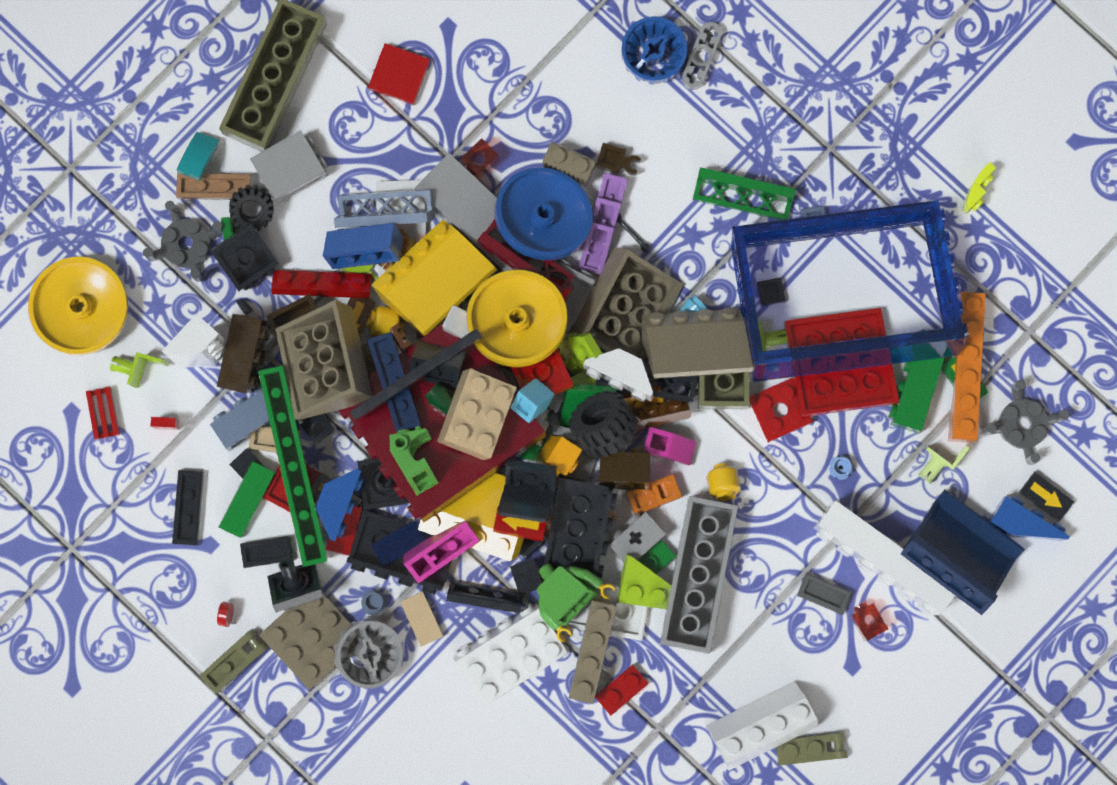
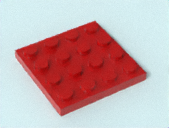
M881 308L784 321L800 417L896 405L899 403Z

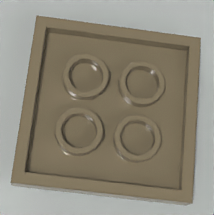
M323 594L322 598L316 599L313 602H307L286 610L259 636L308 690H311L336 667L333 659L335 658L334 644H337L340 638L339 633L342 630L345 631L350 626V622ZM357 637L350 643L348 653L353 651L358 642Z

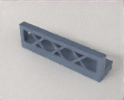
M432 189L338 195L340 215L334 218L335 228L389 223L429 222L435 219ZM426 195L427 209H419L412 203L417 196ZM394 197H399L406 203L401 211H396L389 204ZM371 199H376L383 205L378 212H373L366 206ZM345 200H353L360 206L356 213L347 214Z

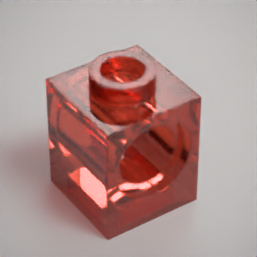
M482 138L461 157L463 166L478 180L499 161V155ZM476 156H482L485 162L481 166H476L472 163V159Z

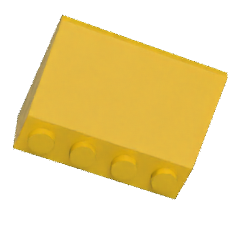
M442 220L400 258V261L395 262L371 285L388 307L422 335L426 336L448 315L453 305L458 306L497 269L457 229L445 220Z
M497 472L423 523L421 520L418 530L436 535L466 520L480 539L471 548L508 561H512L519 556L524 539L493 532L497 507L499 506L505 486V475Z

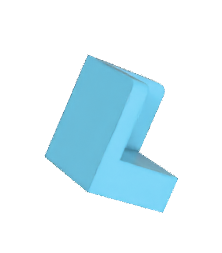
M534 379L518 391L510 408L530 423L547 410L554 393L540 381Z

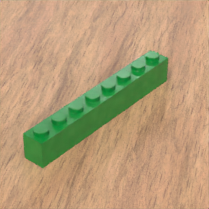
M283 366L258 371L302 565L305 567L327 562Z

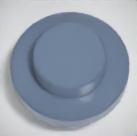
M378 590L366 592L361 600L362 608L371 615L381 613L386 607L384 594Z

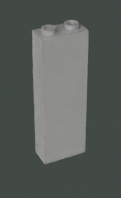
M448 153L415 187V190L432 189L434 211L457 229L500 273L513 270L477 244L483 231L487 230L495 219L494 209L497 197ZM426 195L419 196L424 202H426ZM495 227L489 236L499 243L505 242L498 228ZM509 245L510 251L518 257L525 256ZM538 259L529 260L530 265L539 272L545 271L544 261Z

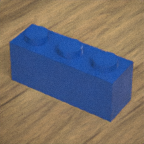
M394 223L327 231L322 256L332 269L400 261L403 235Z

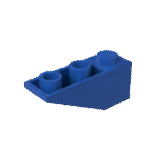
M1012 495L1010 498L1005 496L1001 499L988 520L1007 536L1057 541H1065L1070 538L1065 533L1066 529L1055 522L1053 524L1048 523L1044 520L1045 516L1035 509L1029 511L1023 507L1024 503L1020 499Z

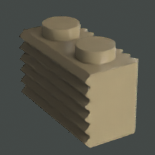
M551 141L543 158V168L560 171L574 179L579 185L583 184L584 187L588 185L596 167V160Z

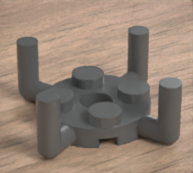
M167 201L165 208L169 212L173 223L162 232L161 248L154 251L151 248H145L143 255L150 262L166 257L175 266L185 269L190 268L191 277L196 282H201L204 277L199 265L204 262L209 253L211 239L223 235V226L220 222L216 221L212 225L213 229L206 230L196 220L182 219L174 202ZM186 237L191 238L193 241L192 247L188 250H182L179 246L180 241Z
M1018 380L1011 386L1013 402L1009 403L1002 410L998 424H987L983 427L982 433L986 436L1000 433L1007 443L1015 448L1023 449L1026 463L1033 465L1040 461V455L1034 453L1033 447L1046 437L1049 424L1060 423L1068 419L1069 412L1062 410L1058 413L1047 415L1038 402L1023 399L1021 390L1025 388V382ZM1020 417H1024L1029 421L1030 426L1027 431H1022L1017 427V420Z

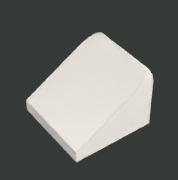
M453 305L442 326L443 330L459 338L469 333L467 312Z

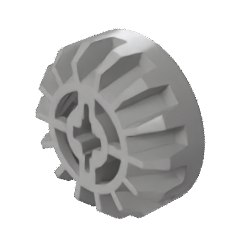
M365 618L359 622H351L345 631L342 630L339 633L340 638L333 648L335 650V658L333 659L339 673L347 681L361 688H376L386 684L397 674L403 660V647L399 636L391 627L379 620ZM367 634L375 636L380 644L375 645L372 643L371 637ZM357 637L358 642L353 649L354 652L348 653L350 643ZM369 648L371 651L368 652V657L366 658L365 656H363V654H365L367 652L366 649ZM355 656L357 660L363 663L364 668L353 665L349 658Z

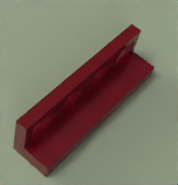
M494 219L487 230L483 231L477 244L513 270L530 271L545 277L556 286L562 295L575 276L553 260H542L544 261L545 271L539 272L529 262L530 259L534 258L528 256L518 257L510 251L509 244L506 241L499 243L489 236L495 227L498 228ZM548 265L551 266L554 270H548ZM559 272L567 279L560 287L550 280L549 274Z

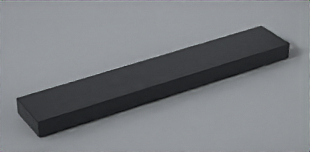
M474 329L351 410L350 414L354 420L362 419L485 338L481 330Z

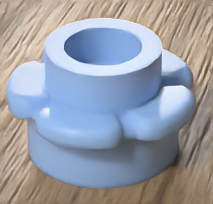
M846 456L834 457L829 463L831 465L829 468L830 474L839 480L847 479L848 475L853 472V464ZM840 465L843 466L842 470L838 468Z

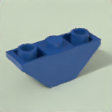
M355 469L323 485L315 508L330 540L335 541L336 537L342 538L346 524L342 523L345 513L351 514L355 503L351 499L354 490L359 491L364 477L359 476L361 470Z

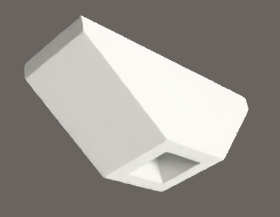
M616 349L598 355L599 357L596 359L592 357L585 360L583 364L584 369L587 370L586 374L597 380L603 378L610 381L608 384L611 387L620 391L624 388L632 392L631 396L644 402L645 399L652 400L653 391L642 359L621 349Z

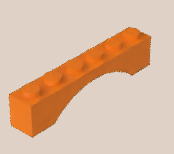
M960 292L956 296V360L949 416L948 442L974 443L978 438L986 293Z

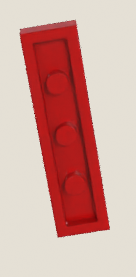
M275 270L273 272L271 291L273 295L306 296L310 294L311 296L370 298L372 274Z

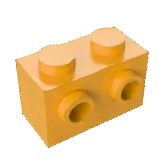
M549 436L534 461L539 464L557 466V476L558 474L567 475L568 472L572 473L578 465V460L576 459L582 449L562 436Z

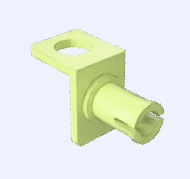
M966 444L953 462L950 463L927 446L925 449L931 453L930 456L932 458L918 475L924 479L929 471H931L925 479L931 484L943 467L948 466L953 470L970 447Z

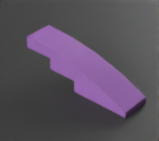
M604 172L593 212L592 227L586 238L578 269L599 275L602 272L628 178Z

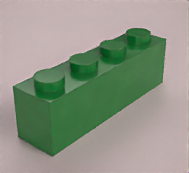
M924 329L918 335H913L910 344L913 352L911 358H906L903 366V371L906 372L904 381L900 380L897 386L899 403L892 405L889 411L888 418H892L890 425L917 434L922 432L949 345V337Z

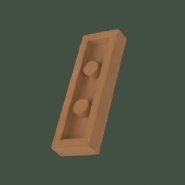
M177 173L176 198L232 199V194L234 192L237 193L238 188L241 186L244 189L246 185L250 184L251 187V175L203 174L201 181Z

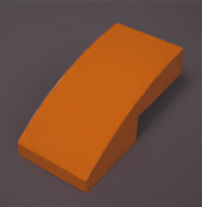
M674 474L650 482V490L634 489L626 492L634 515L637 512L639 514L648 512L682 498Z

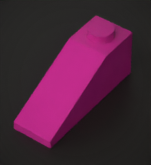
M466 520L424 540L405 553L404 565L415 580L420 583L477 544L480 539Z

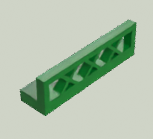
M700 167L692 200L787 222L796 189ZM701 183L712 185L716 193L710 197L699 195ZM728 189L735 190L740 198L733 203L727 202L722 193ZM751 195H757L764 204L757 208H752L745 199ZM776 200L786 202L784 215L774 213L769 204Z

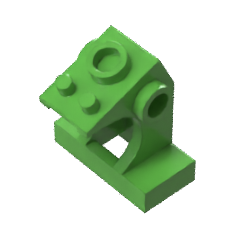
M416 426L414 431L404 429L390 435V452L417 496L438 484L424 458L419 461L414 460L416 450L431 440L426 428L422 429L421 426Z

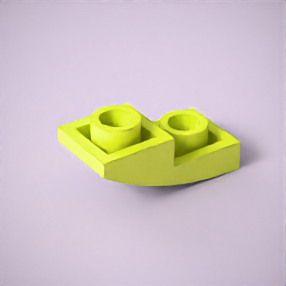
M990 161L969 188L962 210L965 214L970 209L975 212L985 202L982 197L986 191L980 185L985 188L995 178L992 173L996 167Z

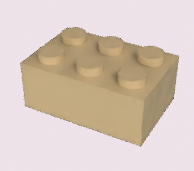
M473 369L463 371L437 442L482 460L490 459L516 387Z

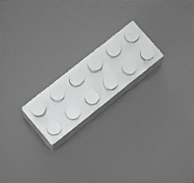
M834 501L831 503L814 526V529L818 531L816 536L826 543L832 541L838 546L836 550L845 557L853 556L858 560L856 564L866 572L873 571L878 574L877 579L888 587L890 585L898 589L897 594L905 600L917 602L919 604L917 608L928 616L943 614L955 597L954 594L900 554L903 548L839 502Z

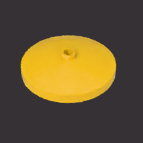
M69 257L51 264L38 276L30 291L28 313L36 334L48 346L68 355H88L107 347L120 334L127 319L128 297L122 281L107 265L88 257ZM84 304L85 306L82 308V311L78 312L77 307Z
M525 270L504 271L485 280L473 293L467 308L468 332L470 333L474 329L481 330L485 338L474 345L489 360L509 367L529 366L550 356L563 340L567 328L566 304L556 286L545 277Z

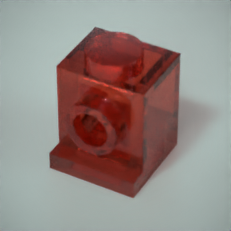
M865 601L853 608L855 613L849 615L864 642L889 629L874 603L868 605ZM866 615L872 616V624L868 625L865 623L864 618Z

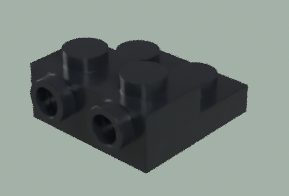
M251 222L210 250L238 291L250 289L256 284V279L262 275L264 277L270 275L276 270L275 266L279 264Z

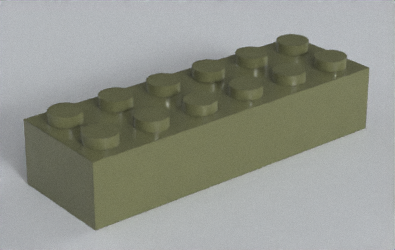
M288 0L278 1L219 127L222 135L261 152L270 148L327 26L325 16Z

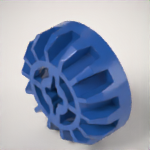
M646 17L636 21L626 31L622 41L621 58L627 72L634 75L636 80H643L651 85L657 82L666 83L673 76H677L685 64L687 56L686 38L682 30L674 22L663 17ZM639 45H641L644 48L643 55L640 57V62L637 59V49ZM667 46L670 50V59L668 63H666L663 60L665 48ZM659 48L658 54L653 53L649 55L650 49L655 50ZM659 63L664 66L659 70L646 69L649 65H657Z

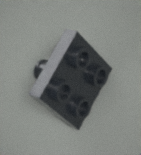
M378 458L357 461L358 470H361L359 476L364 477L361 484V494L365 511L410 504L406 497L401 500L393 489L396 485L391 477L386 479L378 467L382 463Z
M288 558L279 563L278 566L281 572L267 576L275 613L289 610L292 607L313 602L323 597L316 564L295 567L294 560Z

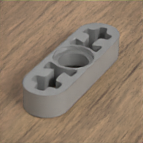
M714 22L705 23L701 27L683 72L682 83L689 90H697L703 85L721 39V28ZM710 29H713L714 35L717 37L711 38L709 46L705 45L707 34L704 31L709 32ZM699 50H704L708 53L709 59L706 62H699L695 58V53ZM695 67L699 68L697 79L700 81H695L692 84L689 82L690 78L687 75L691 76Z

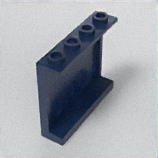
M944 489L932 503L900 554L980 615H983L998 597L996 593L1014 562L1024 552L1025 548Z

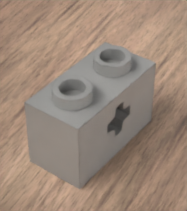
M637 512L627 521L630 526L623 532L619 528L609 537L611 543L608 547L623 564L625 554H629L638 560L666 535L646 512L642 515ZM631 532L633 534L640 533L641 536L638 538L639 544L636 542L631 544L629 542L631 539L629 534Z

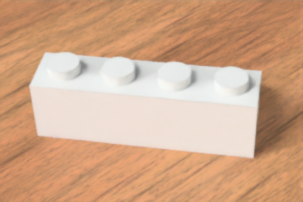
M196 314L162 352L180 368L216 366L218 363L222 364L226 341Z
M793 682L706 725V728L729 771L818 727V719L796 682Z

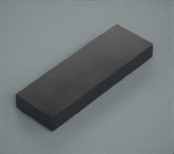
M178 470L172 544L198 546L204 479L203 471Z
M452 581L450 582L446 601L520 613L524 594Z

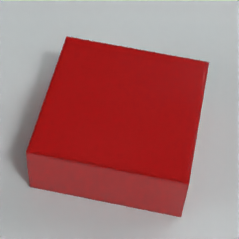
M151 417L150 427L161 430H179V420L168 417Z

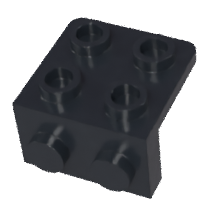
M507 459L505 486L498 506V514L505 517L546 522L556 491L557 466Z

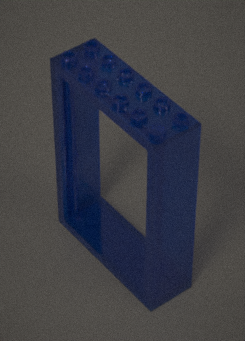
M939 200L733 226L730 246L741 314L745 322L753 364V372H751L752 381L758 382L959 356L962 347L965 346V338H968V328L966 323H962L963 303L962 300L957 298L956 292L959 291V282L957 276L953 277L954 257L953 254L948 252L950 236L948 231H944L943 223L946 222L944 208L940 209ZM924 226L943 325L942 329L763 352L746 248Z

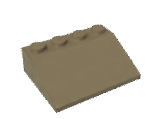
M614 247L570 332L578 334L590 333L603 353L621 349L642 359V362H644L646 352L642 343V315H649L654 312L669 313L684 284L628 249Z
M334 300L275 329L296 420L352 407L373 397L351 306Z
M702 309L696 312L676 311L665 314L654 312L649 315H642V343L654 378L753 372L745 322L740 309Z

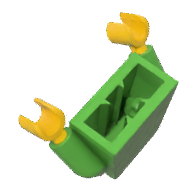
M546 564L539 570L540 576L545 580L537 588L540 616L552 630L558 631V640L565 642L566 638L561 632L566 631L572 637L573 629L567 624L598 594L596 590H601L603 598L610 599V596L605 594L603 590L606 587H610L615 591V586L612 583L603 584L601 578L587 569L575 566L569 568L559 566L555 570L551 564Z

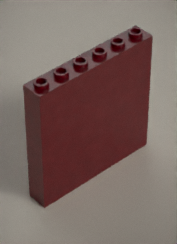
M443 324L399 354L405 375L410 372L411 357L418 342L447 348L461 338L445 332L442 327ZM475 345L464 351L467 354L462 366L461 375L463 371L473 369L510 384L497 364L481 354ZM376 370L368 376L373 396L383 390ZM419 380L409 387L422 426L421 428H426L431 437L430 441L424 443L416 450L414 460L419 461L424 458L438 481V484L418 496L390 452V435L396 434V430L387 402L360 420H354L350 412L363 402L338 411L344 420L349 417L354 425L350 428L358 439L362 437L365 439L368 445L364 448L371 458L377 457L382 463L378 468L385 478L389 479L391 477L396 485L393 489L402 500L406 497L411 504L407 509L416 520L420 517L424 523L504 467L507 459H515L546 437L544 429L536 419L528 423L510 408L517 395L516 391L492 457L482 460L437 442L447 415L427 403L429 400L425 397L436 384ZM446 386L454 397L456 388Z

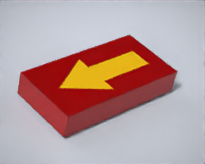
M497 507L493 532L543 542L546 522L500 516Z

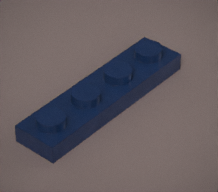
M391 332L367 340L383 389L405 375ZM409 388L387 401L396 433L404 429L412 431L415 430L416 426H421Z

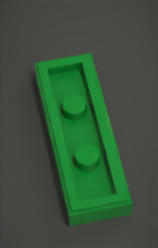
M252 460L218 528L239 538L242 537L275 473L273 470Z

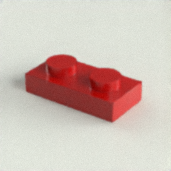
M632 664L600 691L595 698L611 716L649 683Z

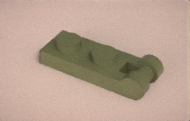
M253 629L249 630L199 675L215 694H218L269 648L265 642H260L256 637L257 633ZM247 643L254 649L250 654L243 649Z
M845 733L794 738L776 747L778 766L848 758V752L844 748ZM826 742H834L835 751L828 752Z

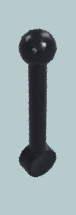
M619 213L616 223H619L637 241L643 252L649 251L650 245L643 242L622 220V216Z

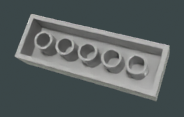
M692 496L688 497L660 645L710 654L738 510L737 505Z

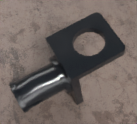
M324 414L302 419L304 422L300 424L316 445L335 431V428Z

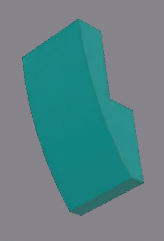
M196 132L176 169L177 173L201 181L208 162L211 163L220 140Z

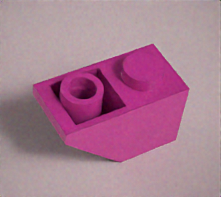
M649 427L644 449L645 453H650V456L690 466L696 442L671 432Z

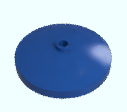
M530 168L514 174L504 183L495 202V221L500 234L512 248L530 258L557 260L567 257L582 246L592 227V206L586 192L574 179L554 169Z

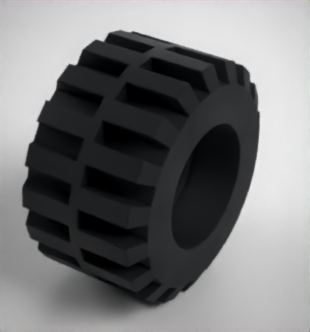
M615 391L597 392L576 406L577 409L572 412V418L569 419V429L581 448L589 456L600 458L601 456L608 457L612 453L616 454L620 449H624L627 443L633 440V435L637 433V417L620 393L617 394Z

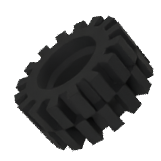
M249 184L244 189L241 186L238 188L237 193L234 192L232 194V199L229 202L231 221H234L236 227L239 225L240 229L250 222L257 232L261 231L262 226L266 228L274 214L271 195L267 194L266 189L263 187L259 189L258 185H254L253 188ZM254 200L260 204L261 211L258 215L250 217L243 213L242 205L246 201Z

